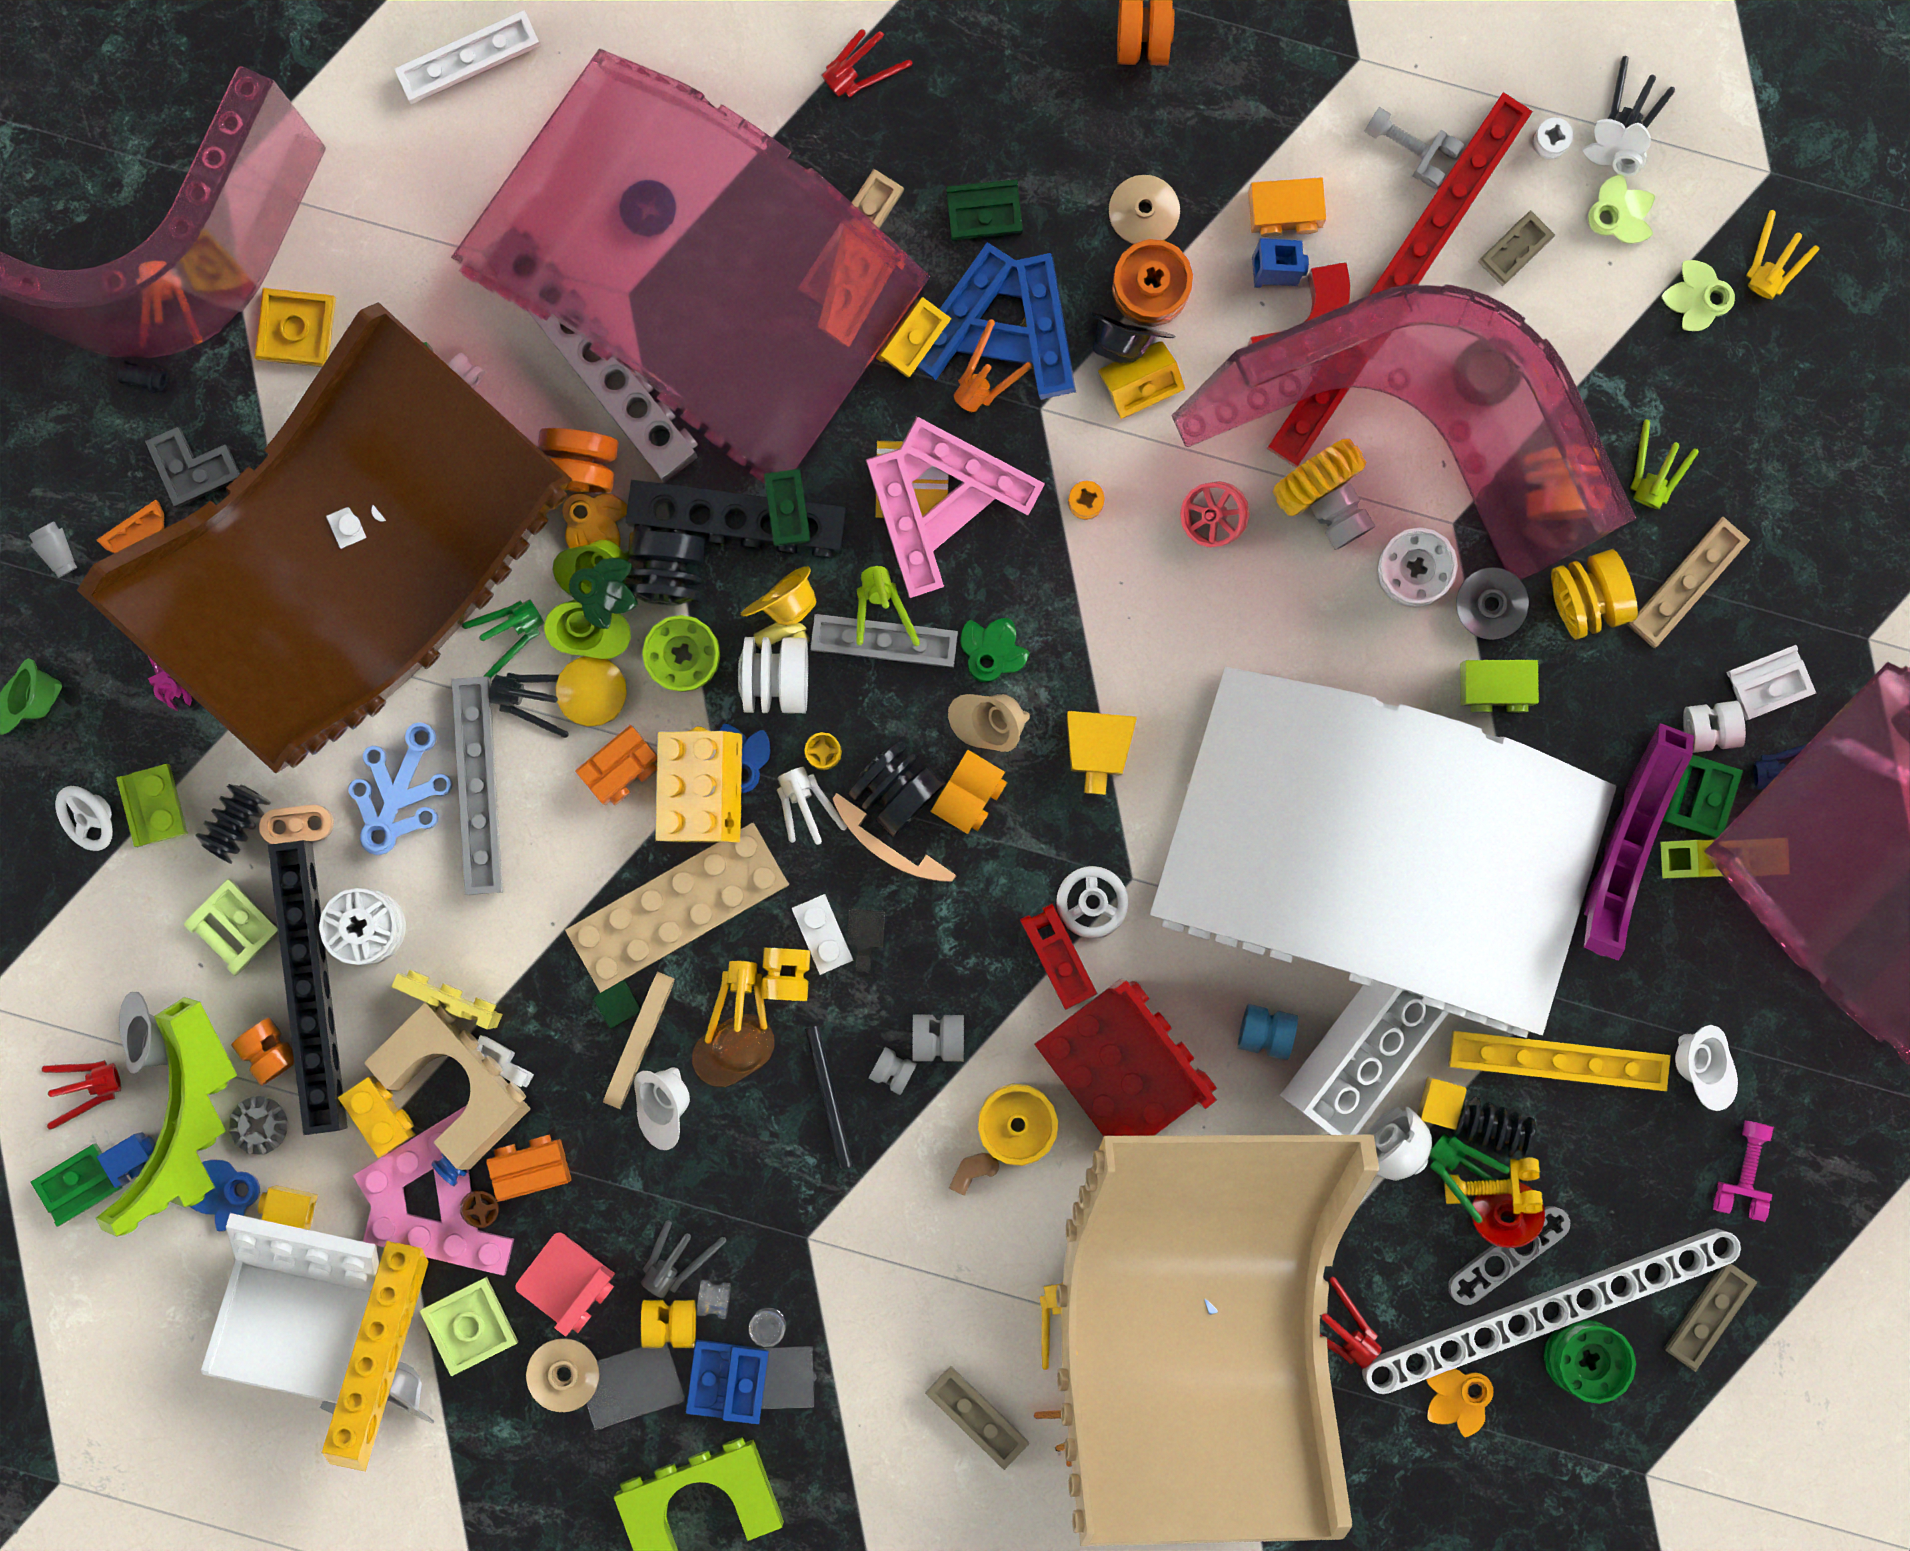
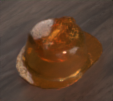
M743 1014L741 1030L739 1032L734 1030L735 1019L732 1017L716 1027L710 1044L705 1043L706 1034L697 1041L693 1050L692 1064L696 1074L703 1082L714 1087L729 1086L756 1071L770 1059L774 1050V1035L768 1024L766 1030L760 1028L758 1016Z

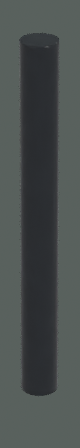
M819 1025L806 1028L805 1032L839 1170L853 1167L820 1028Z

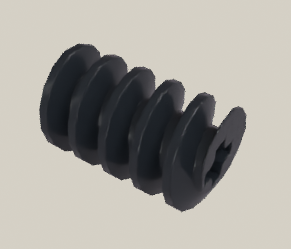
M242 784L240 786L227 785L233 797L220 796L219 800L225 806V809L213 808L211 810L217 818V822L204 821L203 824L209 830V834L197 833L195 835L202 844V847L230 864L233 861L227 855V852L238 854L241 850L235 843V840L241 842L248 840V836L242 828L254 830L256 827L250 816L262 818L264 815L258 803L264 805L271 804L268 799Z
M1474 1096L1468 1103L1467 1099H1465L1456 1130L1453 1129V1136L1457 1138L1465 1130L1467 1131L1466 1142L1471 1143L1479 1135L1480 1147L1485 1148L1489 1141L1492 1140L1494 1141V1152L1498 1153L1506 1145L1508 1146L1507 1157L1512 1158L1519 1150L1521 1151V1158L1524 1159L1534 1137L1536 1129L1535 1119L1527 1117L1522 1123L1521 1113L1514 1112L1508 1118V1110L1505 1107L1501 1106L1494 1113V1103L1486 1102L1481 1108L1480 1098Z

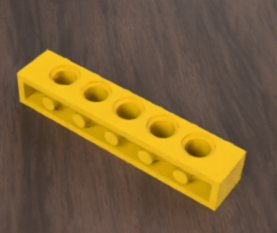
M386 1241L321 1452L331 1465L366 1472L429 1263L422 1248Z

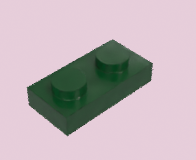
M800 468L765 473L764 479L774 546L811 542Z

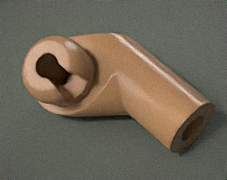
M979 1153L964 1158L956 1171L949 1189L965 1196L973 1178L984 1175L992 1177L997 1174L999 1161L988 1153Z

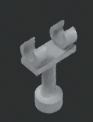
M1378 107L1364 132L1375 139L1380 135H1386V137H1389V139H1392L1402 147L1405 146L1414 154L1417 153V156L1420 155L1422 161L1412 176L1420 179L1429 187L1437 189L1446 175L1428 163L1437 149L1444 155L1456 159L1464 144L1455 137L1447 135L1445 131L1440 130L1432 144L1426 145L1419 139L1417 140L1416 137L1411 136V134L1407 135V132L1404 133V130L1401 131V128L1398 129V126L1392 125L1390 121L1391 114Z

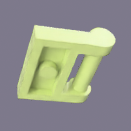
M227 879L184 923V926L191 933L195 931L228 964L227 969L234 976L244 970L250 961L278 934V926L231 879ZM211 914L245 947L240 954L206 922Z

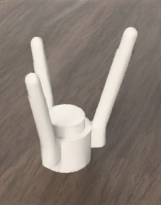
M800 767L778 777L781 787L777 789V792L782 802L788 839L791 843L795 842L796 838L789 798L792 803L798 802L815 844L819 845L822 842L806 799L812 796L810 789L839 828L846 830L847 825L818 786L814 774L808 776L805 768Z

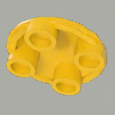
M587 656L579 657L568 663L559 674L555 687L558 698L557 703L562 713L574 723L587 727L600 726L615 720L622 710L627 696L626 680L621 670L608 659Z

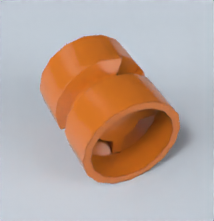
M270 1017L247 1030L231 1044L242 1061H250L249 1071L260 1086L269 1083L294 1065L293 1048L289 1042L280 1041L282 1033Z

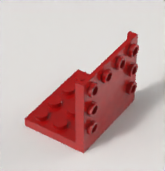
M1124 979L1116 981L1034 1043V1045L1103 1137L1155 1136L1194 1105L1198 1104L1206 1109L1216 1102L1217 1099L1212 1093L1217 1087L1204 1071L1199 1070V1068L1194 1070L1190 1065V1062L1195 1058L1182 1041L1175 1045L1167 1034L1172 1028L1159 1011L1154 1015L1144 1004L1149 1000V997L1141 986L1135 981L1129 983Z

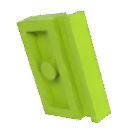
M170 764L116 777L134 847H141L188 834Z

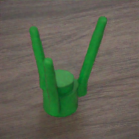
M531 599L524 603L520 600L509 607L474 618L462 624L464 629H468L507 616L509 620L479 636L480 640L485 641L511 627H514L518 635L523 632L526 633L483 677L488 676L491 679L530 640L540 635L537 628L545 622Z
M1444 1134L1430 1152L1429 1158L1434 1161L1430 1168L1440 1175L1477 1223H1481L1482 1217L1445 1169L1449 1168L1453 1172L1460 1163L1484 1180L1492 1181V1176L1465 1157L1466 1154L1503 1173H1509L1510 1169L1497 1160L1465 1145L1455 1136L1450 1138L1447 1134Z

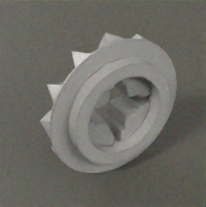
M256 1096L240 1102L229 1116L230 1128L228 1132L231 1134L235 1145L248 1154H265L273 1151L282 1143L287 1133L288 1123L284 1110L277 1102L267 1097ZM269 1115L262 1126L265 1130L264 1133L268 1137L260 1132L246 1135L252 1126L249 1116H253L257 1120Z

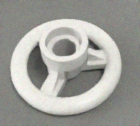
M78 786L63 788L57 795L55 808L59 822L65 832L75 843L87 850L99 851L105 849L110 844L113 834L110 820L111 809L106 800ZM67 804L74 813V819L77 823L76 827L68 815ZM91 827L101 828L100 839L92 840L87 838L88 829Z
M1097 866L1083 867L1069 874L1060 885L1056 899L1057 911L1061 921L1071 932L1085 938L1103 937L1115 931L1123 922L1128 910L1127 891L1122 881L1113 872ZM1086 878V890L1081 893L1078 900L1079 904L1068 910L1067 898L1071 888L1079 880ZM1097 878L1107 881L1114 888L1118 901L1117 908L1109 905L1106 894L1097 888ZM1095 895L1098 897L1099 906L1096 909L1087 907L1086 899L1088 896ZM1083 914L1088 916L1104 914L1111 918L1109 922L1099 927H1086L1075 921V919Z

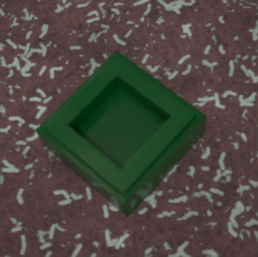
M625 979L593 997L610 1029L640 1013L641 1010Z

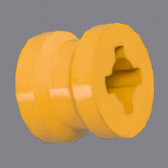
M1087 480L1077 483L1070 491L1068 499L1070 511L1079 519H1093L1099 515L1105 501L1104 492L1095 482Z

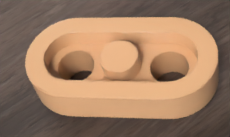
M319 805L272 809L262 816L259 823V831L262 838L270 844L300 840L314 842L323 840L330 835L333 830L334 820L330 811ZM315 816H318L322 821L321 827L317 830H313L310 826V821ZM278 821H283L286 825V829L282 834H277L274 829Z

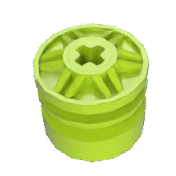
M684 615L667 617L654 625L645 638L642 651L645 668L652 679L666 689L680 692L696 690L708 683L718 669L721 656L718 640L711 629L697 618ZM684 644L689 645L688 652L692 654V659L690 661L684 660L682 664L676 663L677 656L673 654L674 648L681 649Z

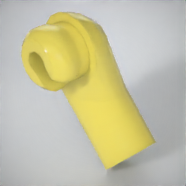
M776 622L753 635L760 649H762L763 637H769L771 645L783 638H807L808 643L810 639L806 634L808 629L801 623L785 626Z

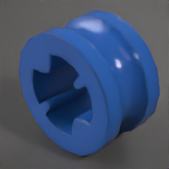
M441 1153V1160H434L431 1165L446 1182L455 1186L458 1183L457 1178L459 1176L464 1177L467 1171L456 1169L446 1156Z

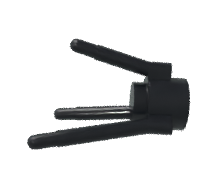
M1625 55L1621 59L1608 119L1622 123L1625 128L1632 124L1640 123L1647 129L1674 94L1675 88L1670 87L1645 119L1641 121L1643 115L1640 111L1656 80V76L1652 74L1643 87L1633 109L1624 107L1622 112H1619L1629 61L1628 56Z
M508 672L506 677L494 676L490 687L489 701L490 703L500 705L499 711L511 713L563 738L569 736L567 731L514 706V704L520 705L523 698L556 703L558 701L557 696L525 690L524 684L521 683L557 682L559 675H519Z

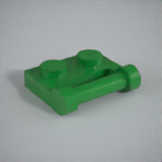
M1692 754V758L1679 781L1662 823L1721 840L1743 770ZM1692 768L1702 770L1689 815L1686 817L1678 813Z

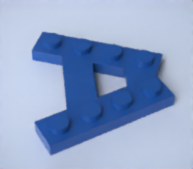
M987 242L940 307V310L952 319L916 368L936 381L956 352L973 355L988 322L980 318L997 294L1022 298L1027 327L995 322L981 356L1022 364L1031 362L1034 365L1037 389L1041 400L1075 393L1076 388L1052 254L1047 253L1014 260Z

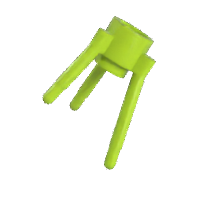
M1645 419L1640 437L1635 477L1630 489L1636 491L1633 497L1635 501L1654 509H1660L1662 503L1667 504L1671 492L1688 470L1699 451L1696 448L1692 449L1667 484L1666 475L1679 449V443H1673L1658 475L1648 473L1644 479L1643 472L1650 429V420Z
M873 566L864 570L861 574L862 586L857 588L856 644L861 646L864 640L866 601L869 599L871 603L882 604V607L887 609L889 607L888 600L891 597L914 646H919L920 640L900 600L896 584L891 583L887 568Z

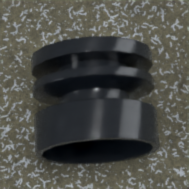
M630 532L628 557L643 562V568L631 569L627 578L640 580L642 584H626V586L637 599L646 603L677 606L684 603L700 602V591L685 588V585L701 584L702 578L686 572V568L703 564L705 540L696 536L669 532Z
M902 740L880 752L859 774L854 787L849 792V795L854 800L861 797L867 790L871 793L862 805L865 811L878 802L884 806L876 822L892 837L900 832L945 784L929 766L922 769L916 775L910 772L918 757L915 753H912L902 763L898 760L907 748V745Z

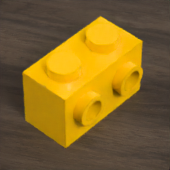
M370 1076L339 1096L338 1099L376 1156L380 1158L414 1137L415 1133L411 1129L414 1127V1124L408 1114L402 1108L399 1110L391 1099L394 1096L392 1090H387L375 1076Z

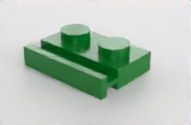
M97 1143L90 1145L30 1182L46 1210L54 1218L56 1227L65 1224L123 1189L122 1186L114 1188L97 1159V1156L102 1154Z

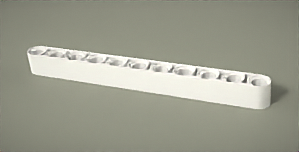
M1711 1229L1378 1355L1368 1367L1362 1370L1363 1379L1376 1393H1391L1731 1264L1740 1255V1242L1736 1236L1724 1230ZM1724 1237L1728 1244L1727 1250L1721 1256H1716L1713 1252V1244L1718 1238ZM1691 1250L1694 1255V1261L1690 1267L1682 1269L1679 1265V1257L1682 1252ZM1651 1263H1657L1660 1267V1275L1656 1280L1648 1282L1645 1278V1269ZM1617 1276H1624L1626 1279L1625 1290L1620 1294H1613L1611 1282ZM1583 1289H1590L1593 1296L1591 1303L1586 1307H1579L1576 1300L1578 1293ZM1549 1302H1556L1559 1307L1558 1315L1552 1320H1545L1542 1313L1544 1306ZM1519 1314L1523 1315L1525 1319L1524 1328L1517 1333L1510 1332L1508 1324L1511 1317ZM1484 1327L1489 1328L1491 1331L1490 1341L1482 1346L1476 1345L1474 1336L1477 1330ZM1449 1340L1455 1341L1457 1344L1456 1354L1448 1359L1442 1358L1440 1354L1442 1344ZM1415 1353L1421 1354L1423 1356L1422 1367L1417 1371H1408L1406 1368L1408 1357ZM1381 1366L1388 1367L1390 1373L1388 1380L1383 1384L1373 1383V1371Z

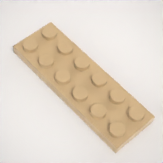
M753 822L740 829V842H718L565 929L601 993L789 886V883Z

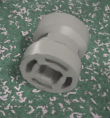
M885 1047L869 1079L876 1083L884 1082L890 1086L891 1091L901 1095L917 1063L910 1059L902 1060L896 1057L895 1051Z

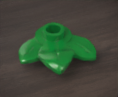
M1010 618L997 619L989 624L986 629L972 620H969L964 625L960 644L964 653L969 657L968 670L976 680L992 682L998 679L1002 673H1015L1026 664L1030 652L1023 647L1015 645L1016 628ZM982 659H989L993 666L984 668L981 666L980 661Z

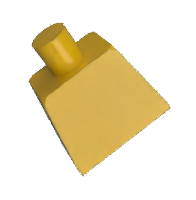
M1076 711L1067 712L1066 721L1071 771L1086 772L1084 793L1106 795L1107 774H1123L1137 717Z

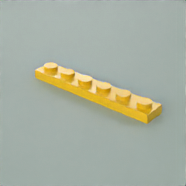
M1452 1031L1448 1067L1667 1091L1670 1055Z

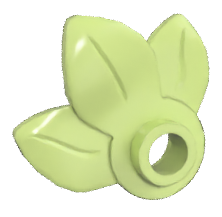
M1622 174L1613 176L1602 184L1599 190V201L1589 210V226L1599 235L1609 236L1613 234L1624 243L1633 244L1645 241L1653 235L1650 226L1642 219L1650 211L1655 195L1643 190H1628L1626 180ZM1601 213L1610 215V224H1604L1600 221Z
M1695 260L1682 262L1684 282L1671 286L1662 294L1663 301L1671 310L1684 314L1682 328L1687 331L1706 329L1713 322L1715 316L1726 314L1733 307L1735 301L1732 287L1728 283L1718 280L1711 266ZM1712 293L1720 295L1721 304H1713L1710 301V295Z

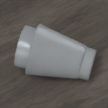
M55 522L47 524L29 535L33 542L30 546L55 572L58 578L77 568L63 528L59 529Z

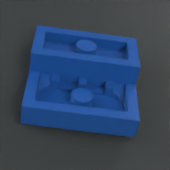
M695 1339L686 1414L718 1417L725 1421L759 1424L769 1351Z

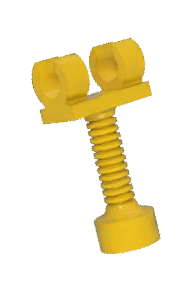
M1536 1158L1510 1159V1179H1507V1181L1506 1179L1503 1181L1496 1180V1182L1495 1180H1485V1182L1482 1180L1481 1182L1474 1181L1473 1183V1181H1462L1459 1174L1450 1175L1465 1196H1470V1194L1472 1196L1474 1194L1485 1195V1193L1486 1195H1492V1193L1494 1195L1496 1193L1507 1194L1508 1192V1194L1512 1195L1514 1214H1521V1212L1531 1214L1543 1210L1542 1192L1530 1190L1520 1193L1519 1179L1531 1181L1540 1178L1539 1160ZM1445 1183L1446 1204H1461Z

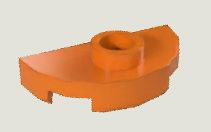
M154 500L98 538L97 541L106 550L117 553L164 529V512L159 501Z

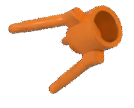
M992 319L987 322L969 364L958 380L960 386L954 393L955 401L963 409L970 412H976L981 404L989 406L997 395L1032 368V363L1027 362L991 391L989 390L990 384L985 379L991 370L989 364H986L979 374H973L994 327L995 321Z

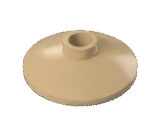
M1138 175L1125 180L1116 188L1109 203V219L1113 229L1122 239L1131 244L1147 239L1165 240L1176 228L1180 216V204L1175 191L1164 180L1151 175ZM1148 202L1152 210L1149 213H1142L1138 208L1139 204Z
M567 1338L554 1339L540 1346L530 1358L526 1371L527 1386L532 1397L544 1408L555 1412L574 1411L584 1406L596 1392L599 1383V1366L593 1353L582 1343ZM559 1368H568L571 1372L570 1379L562 1380L558 1376Z

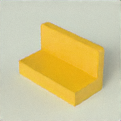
M924 297L918 299L879 352L876 359L880 362L886 361L906 377H910L952 318Z
M1162 341L1150 345L1143 356L1134 362H1113L1098 370L1100 378L1109 390L1120 419L1185 390L1177 362Z

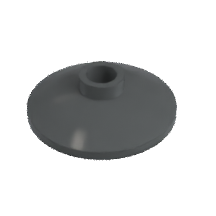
M1485 568L1474 572L1462 583L1456 598V610L1463 626L1473 635L1489 640L1501 639L1517 631L1525 621L1529 609L1528 593L1522 581L1513 573L1501 568ZM1488 597H1493L1498 602V606L1494 611H1489L1485 608V600Z

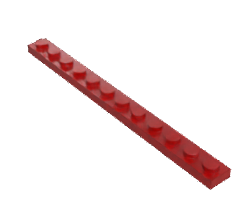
M1503 92L1267 447L1269 451L1295 468L1299 466L1532 114V110Z

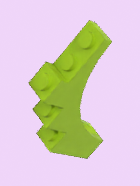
M183 997L154 1016L165 1044L169 1066V1098L162 1130L153 1153L141 1173L115 1203L96 1217L101 1230L116 1237L134 1231L138 1227V1222L149 1215L162 1212L168 1207V1202L184 1208L194 1206L205 1198L207 1192L215 1188L196 1151L211 1147L216 1142V1138L226 1132L208 1094H215L225 1089L228 1085L227 1082L236 1077L237 1073L200 1001Z

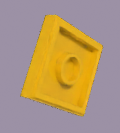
M263 288L254 358L257 361L322 367L330 354L336 297L326 294Z

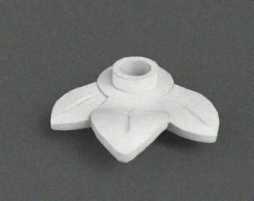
M1603 119L1596 122L1594 133L1597 143L1589 144L1583 148L1585 156L1595 164L1613 166V169L1623 176L1638 174L1646 165V151L1651 144V137L1645 126L1635 123L1625 128L1622 123L1612 119Z

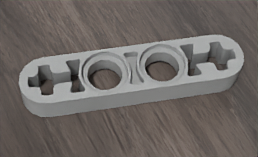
M1555 1206L1544 1207L1545 1217L1548 1214L1553 1217L1560 1216L1561 1220L1557 1223L1560 1228L1558 1231L1555 1232L1552 1229L1544 1231L1541 1235L1546 1238V1241L1542 1244L1539 1236H1537L1533 1240L1532 1250L1526 1255L1518 1254L1514 1248H1504L1493 1244L1450 1278L1448 1291L1451 1297L1463 1305H1471L1479 1301L1562 1239L1570 1229L1568 1214ZM1545 1218L1544 1226H1546L1547 1223H1548L1546 1218ZM1492 1256H1499L1504 1262V1270L1498 1276H1489L1485 1271L1486 1260ZM1477 1267L1479 1274L1488 1281V1284L1483 1287L1482 1282L1477 1281L1471 1286V1291L1473 1292L1471 1296L1468 1297L1464 1293L1458 1296L1457 1291L1460 1289L1458 1282L1461 1279L1470 1282L1477 1276L1472 1273V1270Z

